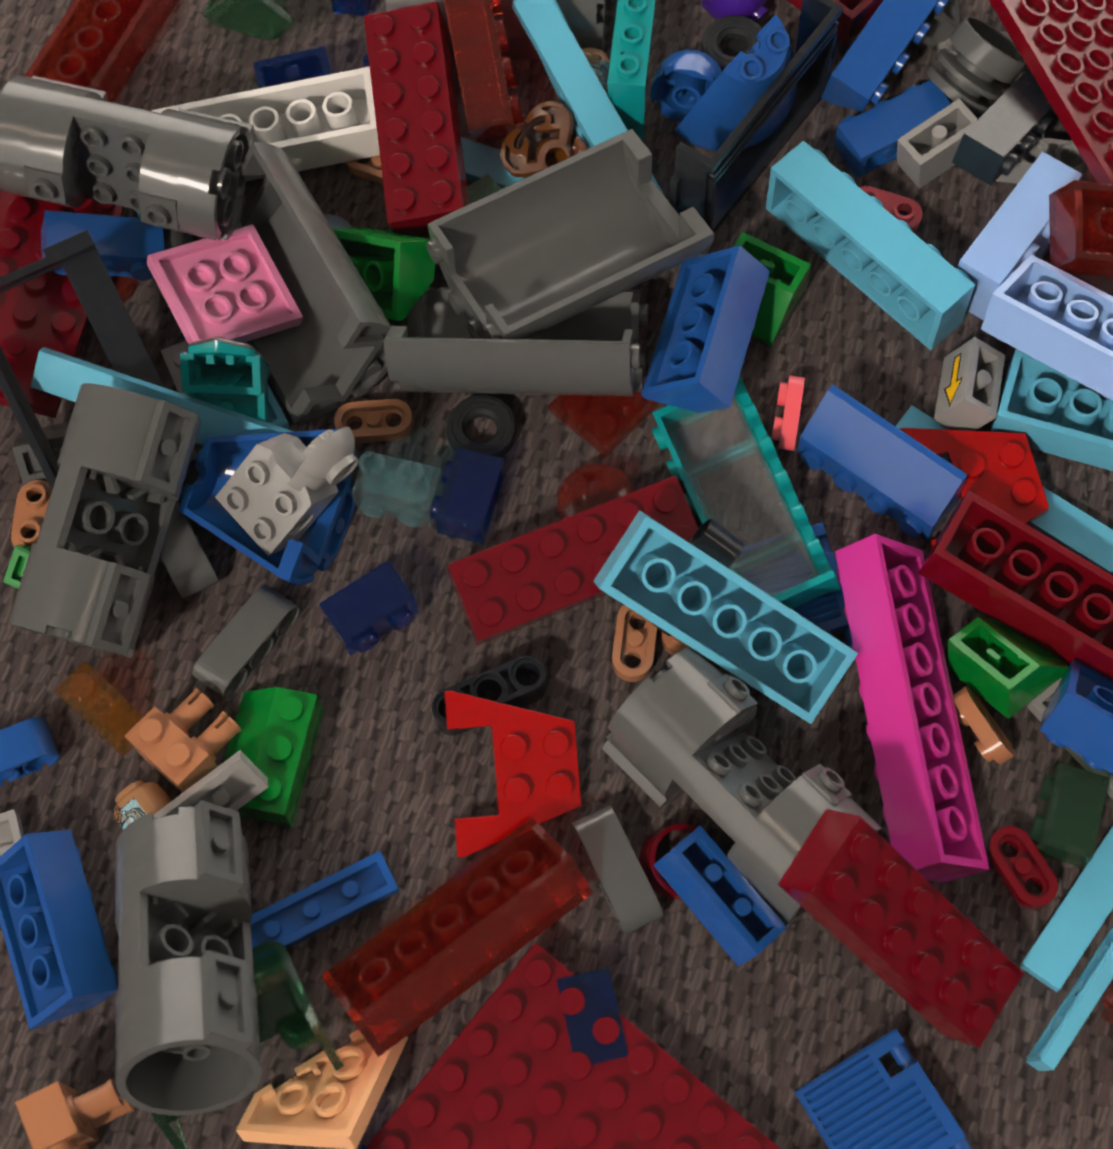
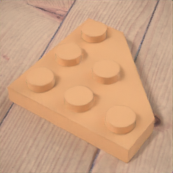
M364 1025L349 1034L352 1041L330 1055L325 1049L296 1067L294 1070L297 1075L274 1089L270 1083L256 1092L236 1129L241 1139L245 1142L357 1149L408 1040L402 1027Z

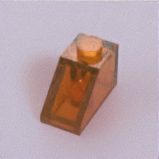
M84 661L54 691L72 711L124 757L133 748L124 736L143 716L106 679Z

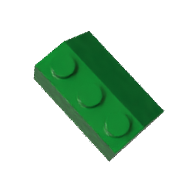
M364 227L332 228L385 317L395 321H403L434 280L435 263L426 248V242L431 239Z
M280 687L243 693L235 721L242 731L230 740L224 762L241 750L268 778L269 787L237 810L240 812V817L287 827L293 826L324 710L316 694Z

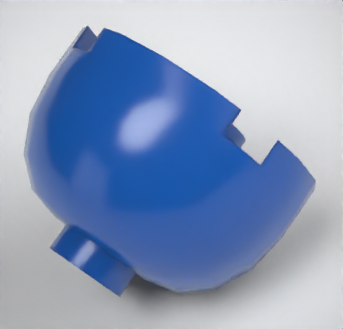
M690 49L676 51L664 59L658 67L651 84V100L653 104L656 100L657 104L662 107L660 113L666 118L682 122L722 70L718 62L706 53Z

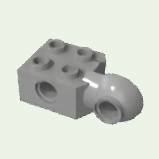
M349 426L335 432L332 429H328L318 435L307 447L298 437L287 433L258 443L215 498L269 557L285 549L289 539L298 541L338 493L336 484L345 479L356 468L359 460L354 456L355 438Z

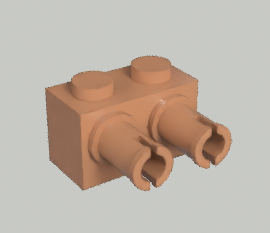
M195 688L171 714L167 712L163 714L154 706L124 737L146 761L183 793L218 767L215 763L217 760L215 755L242 729L230 716L228 717L222 711L220 716L198 738L194 736L190 738L188 731L214 707L209 698L201 693L198 688Z
M112 1079L82 1095L81 1092L57 1081L15 1102L32 1149H89V1146L100 1141L97 1135L99 1127L129 1112L135 1111L134 1106L120 1096L116 1083Z

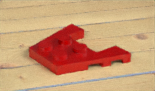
M900 428L901 431L941 458L947 457L950 464L967 474L959 495L961 501L968 491H971L1027 525L1048 512L1049 505L1025 433ZM937 539L931 540V549L933 548Z
M444 691L447 730L491 726L498 813L494 815L454 818L458 858L466 857L581 806L574 721L454 691Z

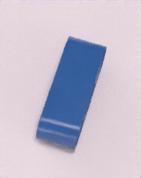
M30 718L0 730V786L4 785L3 781L8 779V782H12L43 769L42 765L45 763L48 766L53 765L60 758L45 718Z

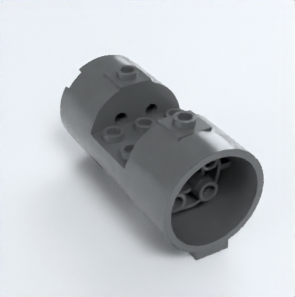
M21 75L14 76L0 93V191L73 208L82 206L88 199L96 200L102 204H114L140 212L141 222L147 225L213 240H228L233 234L246 201V196L242 195L246 176H241L238 169L252 142H255L253 125L180 108L178 111L166 109L161 113L112 103L107 101V94L104 91L33 76L32 78Z
M91 383L80 385L57 461L59 471L37 543L32 544L8 622L9 625L100 651L132 658L155 581L154 574L176 501L179 500L202 422L197 417V413L165 400H157L115 387Z
M688 647L666 661V665L670 668L668 671L664 669L652 679L647 677L625 700L607 727L611 733L606 736L607 741L602 746V749L660 808L677 800L686 792L735 841L727 858L784 925L789 928L799 921L807 911L786 893L778 883L824 811L829 809L861 816L878 834H881L883 828L850 797L852 794L844 787L843 779L832 769L824 768L819 764L804 772L799 778H796L788 768L777 765L766 754V747L761 741L744 733L756 715V705L758 704L749 695L748 687L741 680L730 677L728 674L724 675L705 656Z
M203 800L195 807H178V814L154 819L153 814L149 813L136 819L121 832L115 845V925L119 934V989L116 994V1088L120 1096L132 1106L162 1115H196L223 1109L248 1096L257 1087L262 1075L257 988L254 982L250 923L252 907L248 842H246L242 835L240 812Z

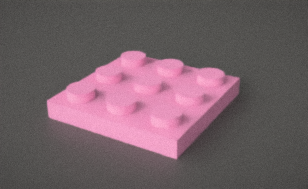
M253 224L235 229L228 240L220 239L219 241L204 238L153 253L147 257L146 264L188 344L214 337L245 343L301 325L303 315Z

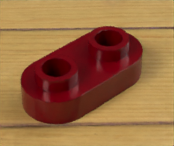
M1005 826L998 829L987 844V855L990 862L1014 899L1021 906L1028 909H1041L1047 906L1057 894L1058 882L1055 874L1024 830L1015 826ZM1004 844L1013 846L1016 856H1005L1002 853L1001 846ZM1026 882H1036L1040 887V893L1037 895L1030 894L1026 890Z

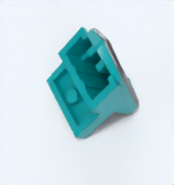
M214 337L192 342L188 346V352L180 353L182 392H185L187 396L269 423L267 379L270 377V364L253 346L221 337Z

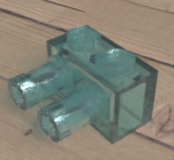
M365 451L359 459L360 469L352 490L356 508L362 514L372 518H381L382 515L396 517L399 522L411 527H419L421 523L432 526L445 485L442 468Z

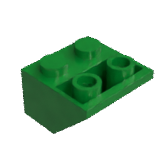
M742 232L733 247L740 245L770 270L751 337L772 347L807 289L811 264Z
M977 617L948 640V670L1007 719L1011 718L1063 677L1068 669V666L1052 653L993 618Z

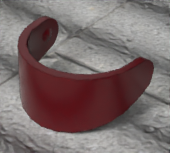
M686 823L674 824L658 830L644 842L640 851L639 862L652 889L656 892L683 901L673 888L669 887L662 880L653 865L656 863L657 846L667 833L679 831L690 834L697 826Z

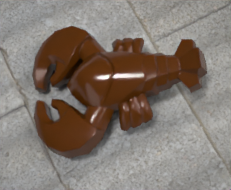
M554 101L539 103L525 118L528 125L540 118L546 120L542 125H535L533 130L539 133L558 132L557 138H546L539 142L536 149V160L531 161V142L528 136L523 138L522 147L520 149L517 148L518 138L523 132L520 128L517 127L510 132L502 142L501 161L503 167L513 177L527 178L588 149L585 143L581 141V137L578 136L575 138L573 146H570L572 131H574L575 125L573 114L564 104Z

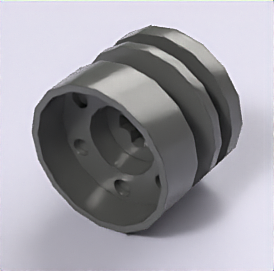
M968 15L963 18L950 36L952 44L959 53L947 48L940 49L937 54L940 61H932L927 67L926 72L932 82L952 101L960 99L970 111L983 115L994 104L992 100L997 101L1004 94L995 79L1008 84L1013 83L1026 67V62L1010 39L989 24Z

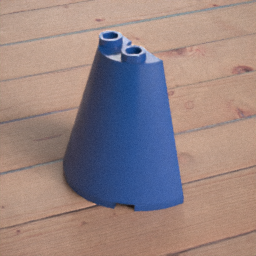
M776 14L756 35L758 41L749 50L750 54H745L741 51L720 73L674 130L682 139L699 148L717 152L794 57L789 35ZM798 82L743 150L763 142L781 126L793 106Z
M326 430L207 437L202 450L198 452L195 459V469L199 472L198 478L194 484H188L182 491L178 510L284 581L305 585L314 581L313 574L317 570L325 572L336 558L352 521L357 499L358 483L351 481L352 472L341 482L337 483L338 493L298 541L289 539L285 549L268 557L215 496L256 444L287 433L298 437L307 447L318 435ZM355 449V451H354V456L357 458L356 449Z

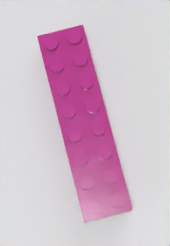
M873 534L835 551L838 565L837 577L841 583L845 601L844 614L849 623L853 643L851 648L858 653L854 660L857 664L860 680L859 693L864 702L867 716V735L872 743L875 758L874 772L880 784L884 805L882 814L888 826L891 846L926 880L950 882L990 869L929 580L918 574L925 562L923 550Z

